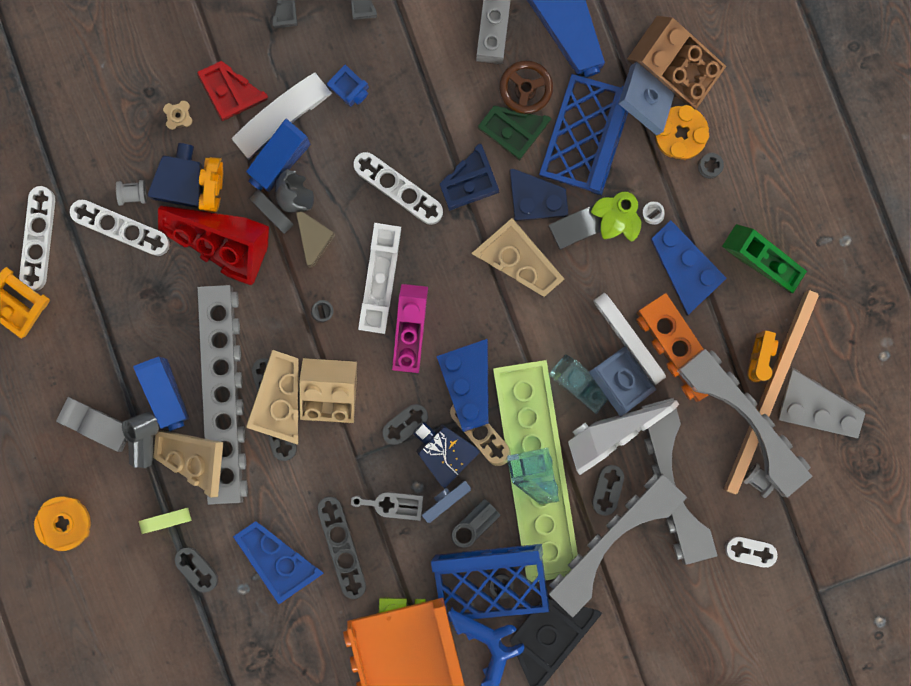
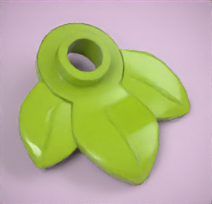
M620 192L614 198L604 197L594 204L591 213L602 218L600 230L603 239L614 238L623 233L629 241L633 242L640 233L641 219L636 213L638 201L632 193ZM622 200L629 202L628 210H624L621 207Z

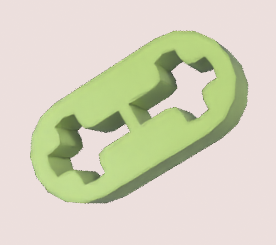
M189 508L138 522L141 533L145 534L192 520Z

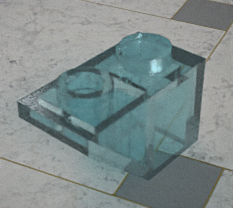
M566 354L549 373L553 380L595 414L608 401L589 371L577 360Z
M548 447L507 456L511 480L514 485L539 504L559 502L558 485L555 482L552 468L553 461Z

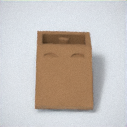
M657 16L627 58L632 64L638 62L675 93L676 97L694 109L698 108L726 68L724 63L674 18Z

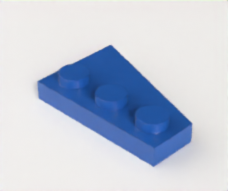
M671 220L651 239L687 316L727 279Z
M488 339L437 356L462 431L466 432L489 424Z
M256 521L233 536L278 604L324 574Z

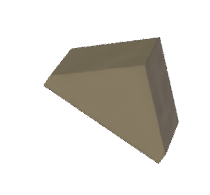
M302 211L296 212L306 263L311 268L316 265L335 234Z

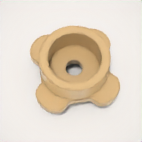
M181 101L175 105L168 103L164 106L163 111L167 114L168 120L166 126L169 129L189 127L192 124L193 120L188 111L190 108L188 102ZM176 113H180L179 118L175 116Z

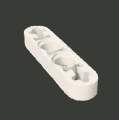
M363 152L356 156L354 169L361 178L424 223L433 225L441 220L443 208L437 200L373 154ZM368 159L372 160L370 164L375 170H378V166L383 168L377 173L375 180L371 179L374 175L373 172L365 169L364 172L360 170L361 164L359 162L361 160L365 162ZM386 173L392 174L395 177V184L390 188H385L380 184L381 176ZM407 189H412L417 194L416 201L411 204L405 203L401 198L402 193ZM422 197L427 199L423 202L428 208H431L433 205L437 207L436 213L438 216L436 218L434 216H431L429 219L426 218V211L419 207L418 212L414 210L419 205Z
M43 186L33 188L28 196L19 280L34 291L42 289L46 283L55 209V195L51 190ZM42 192L48 197V201H44L42 204V210L48 211L47 215L33 213L34 209L40 211V203L35 199L36 196H41ZM37 218H42L46 222V227L41 233H36L32 229V223ZM33 245H40L43 249V254L39 259L34 260L29 256V249ZM28 262L36 265L41 264V269L35 267V275L39 277V281H35L33 286H31V282L26 280L27 276H31L33 272V267H27Z
M77 200L70 207L71 218L80 225L155 256L164 255L169 250L170 241L168 237L156 229L87 200ZM86 205L88 212L96 215L97 210H100L94 221L87 216L79 219L80 215L77 213V209H83ZM107 215L113 216L115 220V225L110 230L102 229L100 224L102 218ZM130 226H137L140 232L139 237L132 241L128 240L125 236L126 229ZM146 230L150 231L147 237L157 240L158 236L161 237L160 241L164 243L162 248L157 247L154 251V246L144 241V246H140L145 239Z
M603 293L594 299L593 302L624 346L628 348L650 381L657 385L665 379L666 375L608 295Z

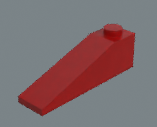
M160 206L158 208L159 231L181 246H190L199 252L202 260L205 262L210 260L221 267L220 272L227 277L251 286L253 285L268 249L269 226L245 217Z

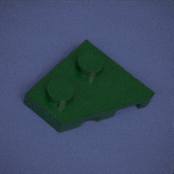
M493 106L478 125V129L520 161L552 118L545 115L518 113L504 107Z

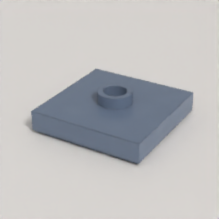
M635 62L630 66L618 104L654 134L659 135L664 132L675 93L642 65Z
M626 346L589 372L620 417L657 390Z
M464 480L450 492L447 488L434 497L436 503L422 513L423 518L427 523L432 522L470 492L471 487Z

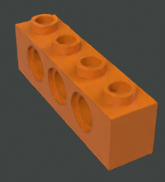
M667 293L636 312L639 316L636 321L644 332L649 331L654 338L651 343L659 355L664 353L669 361L666 366L674 377L679 376L684 385L681 388L689 400L693 398L695 402H698L707 397L708 394L694 392L677 370L703 350V347ZM664 319L670 323L671 328L668 334H662L658 331L657 323L659 320ZM675 342H681L685 346V353L682 357L676 356L672 351V346Z

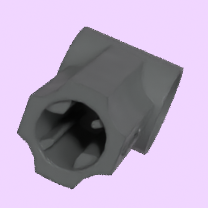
M148 411L127 419L122 423V431L128 441L129 464L134 468H147L152 465L154 460L153 435L158 433L159 426L155 416Z
M483 499L454 527L451 533L453 543L460 548L471 546L501 515L486 499ZM467 528L471 532V539L468 543L463 544L456 539L458 529Z

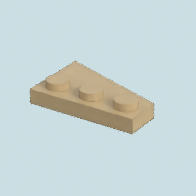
M513 218L471 253L543 297L565 280Z
M275 350L271 351L246 428L298 444V358Z

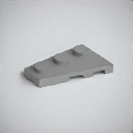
M792 367L778 419L858 438L865 417V411Z

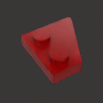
M222 61L197 72V76L221 121H225L268 100V96L264 91H259L246 78L233 72L232 68Z

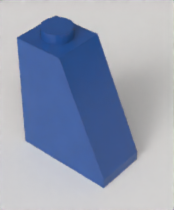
M286 118L247 169L246 173L251 177L248 182L256 189L261 191L264 188L269 193L275 187L276 180L285 169H290L310 147L311 144L308 137Z
M158 356L133 366L160 428H168L170 432L184 427L183 421L190 418L168 359Z

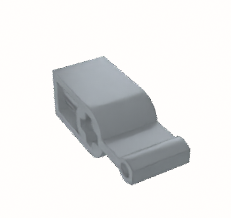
M67 398L56 422L117 452L123 451L127 440L122 431V421L80 403L75 399Z
M384 492L376 500L363 499L357 495L351 498V505L354 507L361 505L375 506L376 512L383 517L421 521L424 495ZM385 497H390V502L395 504L394 507L389 509V512H385L384 507L379 504L380 501L385 500ZM355 499H359L360 503L356 504ZM399 505L417 506L418 509H417V508H408V507H399Z

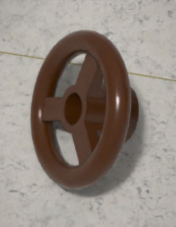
M519 61L505 70L500 80L499 89L504 103L510 109L518 113L530 114L541 110L547 105L553 93V82L549 72L542 65L533 61ZM532 69L542 77L535 80L523 79L516 71ZM509 79L516 84L515 94L520 99L519 104L514 102L509 96ZM524 84H528L531 87V90L529 92H524L521 89V86ZM545 86L543 97L537 103L527 106V102L534 98L537 88Z

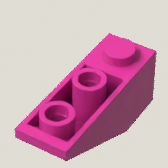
M401 284L392 367L394 371L419 373L428 287Z

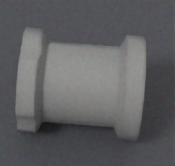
M139 180V183L127 184L117 181L116 196L118 205H124L125 202L140 201L142 204L146 203L145 180Z
M758 463L753 465L743 479L745 484L749 483L759 490L763 498H766L774 489V486L765 477V472Z

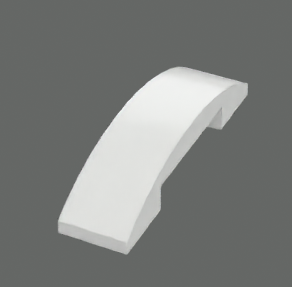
M313 73L265 107L237 132L232 140L247 159L250 160L265 147L286 118L293 123L309 109H314L332 93L318 75Z
M374 223L370 260L358 330L382 334L386 332L401 235V227Z

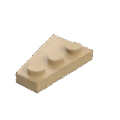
M158 431L155 435L153 458L173 472H179L185 476L187 481L193 486H199L205 490L204 493L210 498L218 497L223 442L174 432Z

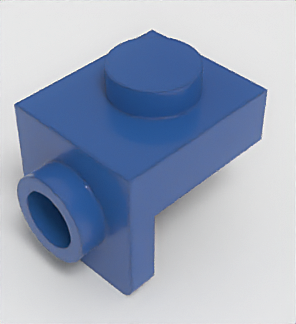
M346 65L327 83V86L350 107L354 103L359 105L368 95V83L365 80L362 81Z

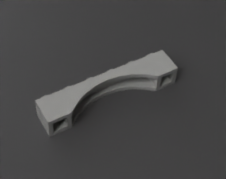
M706 349L701 350L678 369L677 372L694 392L708 394L724 401L747 420L755 432L762 449L765 477L782 497H789L812 477L808 471L811 467L803 457L799 456L797 458L790 450L793 446L784 435L779 437L773 430L775 426L773 421L765 413L761 415L755 408L757 402L747 392L745 394L741 392L737 387L740 384L737 378L730 371L726 373L721 368L720 364L722 361L712 350L710 352Z
M674 398L644 405L639 408L641 410L644 408L674 401ZM677 408L646 429L648 438L644 439L648 455L652 454L655 465L651 466L653 475L655 474L659 477L663 474L674 485L672 450L676 434L681 425ZM683 502L670 517L666 518L669 533H674L677 541L676 544H673L677 560L682 559V563L687 565L717 557L710 529L700 523Z
M654 474L644 485L647 490L640 497L635 494L626 503L625 507L628 510L621 517L616 514L606 524L609 530L602 537L597 534L587 544L590 550L583 557L578 554L568 564L571 570L564 577L559 574L549 584L552 588L549 595L572 617L592 598L593 582L597 568L611 545L625 532L639 524L654 519L668 518L687 498L663 474L659 477Z

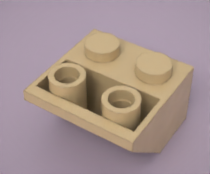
M303 358L300 374V420L354 423L357 362Z

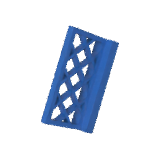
M571 74L539 175L541 177L589 190L591 193L602 196L628 116V111L618 104L624 86L617 87ZM576 82L587 85L591 93L576 100L573 94ZM591 87L598 88V90L593 91ZM604 91L615 93L613 102L602 108L596 96ZM572 97L574 102L569 105L570 99ZM594 98L599 110L585 117L579 105ZM577 107L583 119L568 125L565 120L566 112ZM610 109L609 115L607 117L605 112ZM602 114L606 120L605 127L594 133L588 121ZM564 122L566 128L561 130L562 124ZM586 123L591 135L577 142L571 130ZM569 132L575 144L560 151L556 143L559 136ZM600 135H602L601 140H600V143H599L597 137L600 136ZM594 139L598 146L597 152L586 158L580 146ZM556 148L558 153L553 155L554 149ZM577 148L583 160L569 167L563 155ZM561 157L566 170L558 174L547 172L550 162ZM594 160L591 168L588 162ZM586 164L590 171L587 183L576 180L572 171ZM569 173L571 178L564 177V175Z
M542 544L435 555L431 561L432 572L435 573L438 599H444L447 611L446 603L451 597L464 606L460 613L471 619L549 612L550 607L542 559ZM537 565L538 576L533 582L520 573L525 566ZM499 568H506L513 574L506 585L493 576ZM471 571H479L487 577L479 588L467 579ZM460 572H466V574L463 576ZM452 573L460 580L453 590L443 584L442 574ZM516 577L529 586L521 597L508 588ZM489 580L502 589L495 599H492L482 591ZM538 580L540 588L535 585L538 582ZM462 583L475 591L468 602L455 593ZM531 589L541 595L542 605L532 606L524 600ZM504 592L517 600L513 608L505 609L497 602ZM478 594L490 603L486 611H478L470 605Z

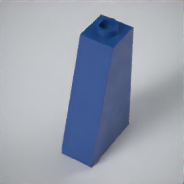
M527 0L576 75L584 74L585 77H590L600 73V69L603 68L605 61L586 0Z

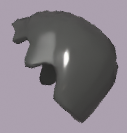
M285 169L277 178L275 185L278 205L286 212H304L312 209L314 194L313 191L303 186L306 177L295 174L296 171Z

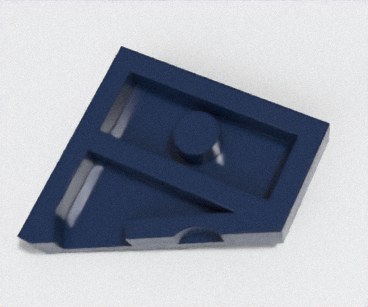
M482 143L478 144L465 161L462 160L456 166L455 171L447 175L440 183V188L449 211L500 193Z
M510 169L515 221L568 216L565 188L516 169Z

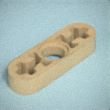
M452 405L450 410L451 417L462 430L454 405ZM490 424L483 425L488 429V434L482 440H477L473 437L474 429L464 432L492 465L502 466L509 461L511 452L508 445ZM491 440L497 449L504 448L501 451L503 457L500 459L497 456L492 458L494 453L487 445Z

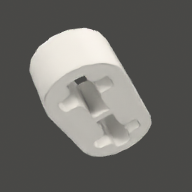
M732 537L725 545L726 555L737 562L759 567H770L777 560L776 549L773 545L743 537ZM738 541H740L741 546L749 549L748 554L741 552L738 554V557H735V552L731 550V546L737 545ZM764 547H767V552L771 554V558H766L764 562H761V557L753 555L754 550L763 551Z

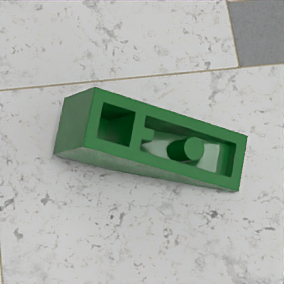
M736 224L722 245L725 250L738 260L792 294L807 272L760 233L749 227Z

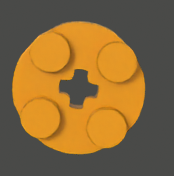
M675 106L670 108L664 132L659 135L655 134V141L664 155L670 158L688 160L698 155L705 147L709 139V127L705 117L692 106ZM676 127H686L688 129L686 134L688 138L685 140L682 137L677 138L675 136L678 131Z
M205 158L204 169L200 170L199 185L204 186L203 194H200L199 210L217 212L219 209L221 198L216 196L219 195L220 189L222 190L223 162H221V158Z
M61 496L49 499L40 507L41 509L35 517L34 529L38 539L53 550L67 551L74 549L90 533V515L86 507L75 498ZM60 516L69 520L66 531L56 527Z

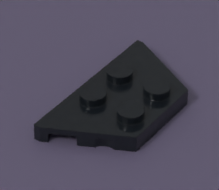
M548 598L549 612L533 613L526 618L509 640L512 647L524 644V651L517 658L530 686H544L601 616L602 612L583 606L572 617L555 600Z

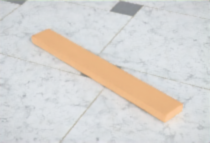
M808 290L803 294L773 367L772 376L768 380L757 406V411L761 415L765 413L768 417L770 416L819 297L816 292ZM751 426L748 428L723 489L731 494H738L759 443Z

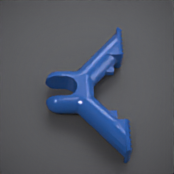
M451 607L447 615H449L450 621L454 625L456 634L464 633L468 640L476 639L486 644L491 653L488 667L483 668L485 678H483L480 686H499L507 660L520 655L524 651L523 643L513 647H506L501 642V638L514 633L517 630L516 627L510 624L493 630L455 611Z

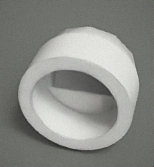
M649 202L643 208V217L647 223L656 225L664 219L665 212L660 203ZM658 210L660 211V213L653 219H649V217L654 215Z

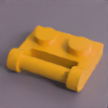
M5 267L0 272V323L22 339L26 337L41 312L50 302V299L44 294L39 295L16 278L12 270ZM5 284H8L34 304L32 308H28L4 290Z
M765 330L756 334L747 371V377L751 382L766 381L772 376L769 362L771 356H775L778 348V340H775L776 333Z

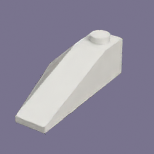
M677 400L629 412L621 417L618 415L599 420L590 426L585 422L572 431L575 436L568 443L579 475L609 456L610 453L617 449V446L625 445L637 436L638 432L648 429L675 410L679 405Z

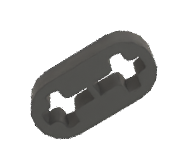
M257 189L249 197L250 201L283 234L294 225L260 190Z
M419 404L407 407L384 426L382 431L384 440L392 445L404 442L413 435L414 430L421 424H418L416 421L410 425L406 424L405 421L411 417L410 411L412 409L416 412L421 410L423 412L421 416L422 422L427 423L428 413L426 409ZM401 424H404L406 428L399 433L401 436L399 440L388 438L387 435L390 433L388 428L390 426L398 428Z
M615 465L605 466L599 473L592 506L596 513L607 516L612 514L619 501L624 482V473ZM611 469L616 470L615 475L619 476L618 482L613 481L611 489H607L608 479L604 478L605 473H610ZM608 491L610 492L608 501L612 502L611 508L606 507L605 511H601V506L597 504L598 499H603L605 492Z
M185 547L177 552L174 559L175 565L196 590L205 593L217 586L218 575L196 549ZM183 553L186 555L193 554L192 562L197 567L196 569H193L189 564L182 565ZM198 570L203 575L210 574L212 576L209 580L212 584L210 587L207 584L203 586L199 584L201 577L197 573Z

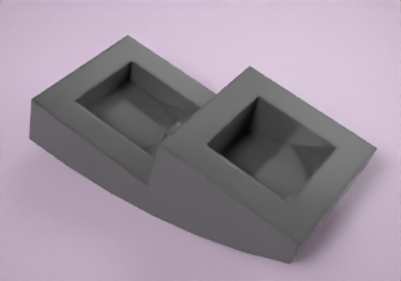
M593 206L548 225L559 250L601 232L602 218L591 213Z

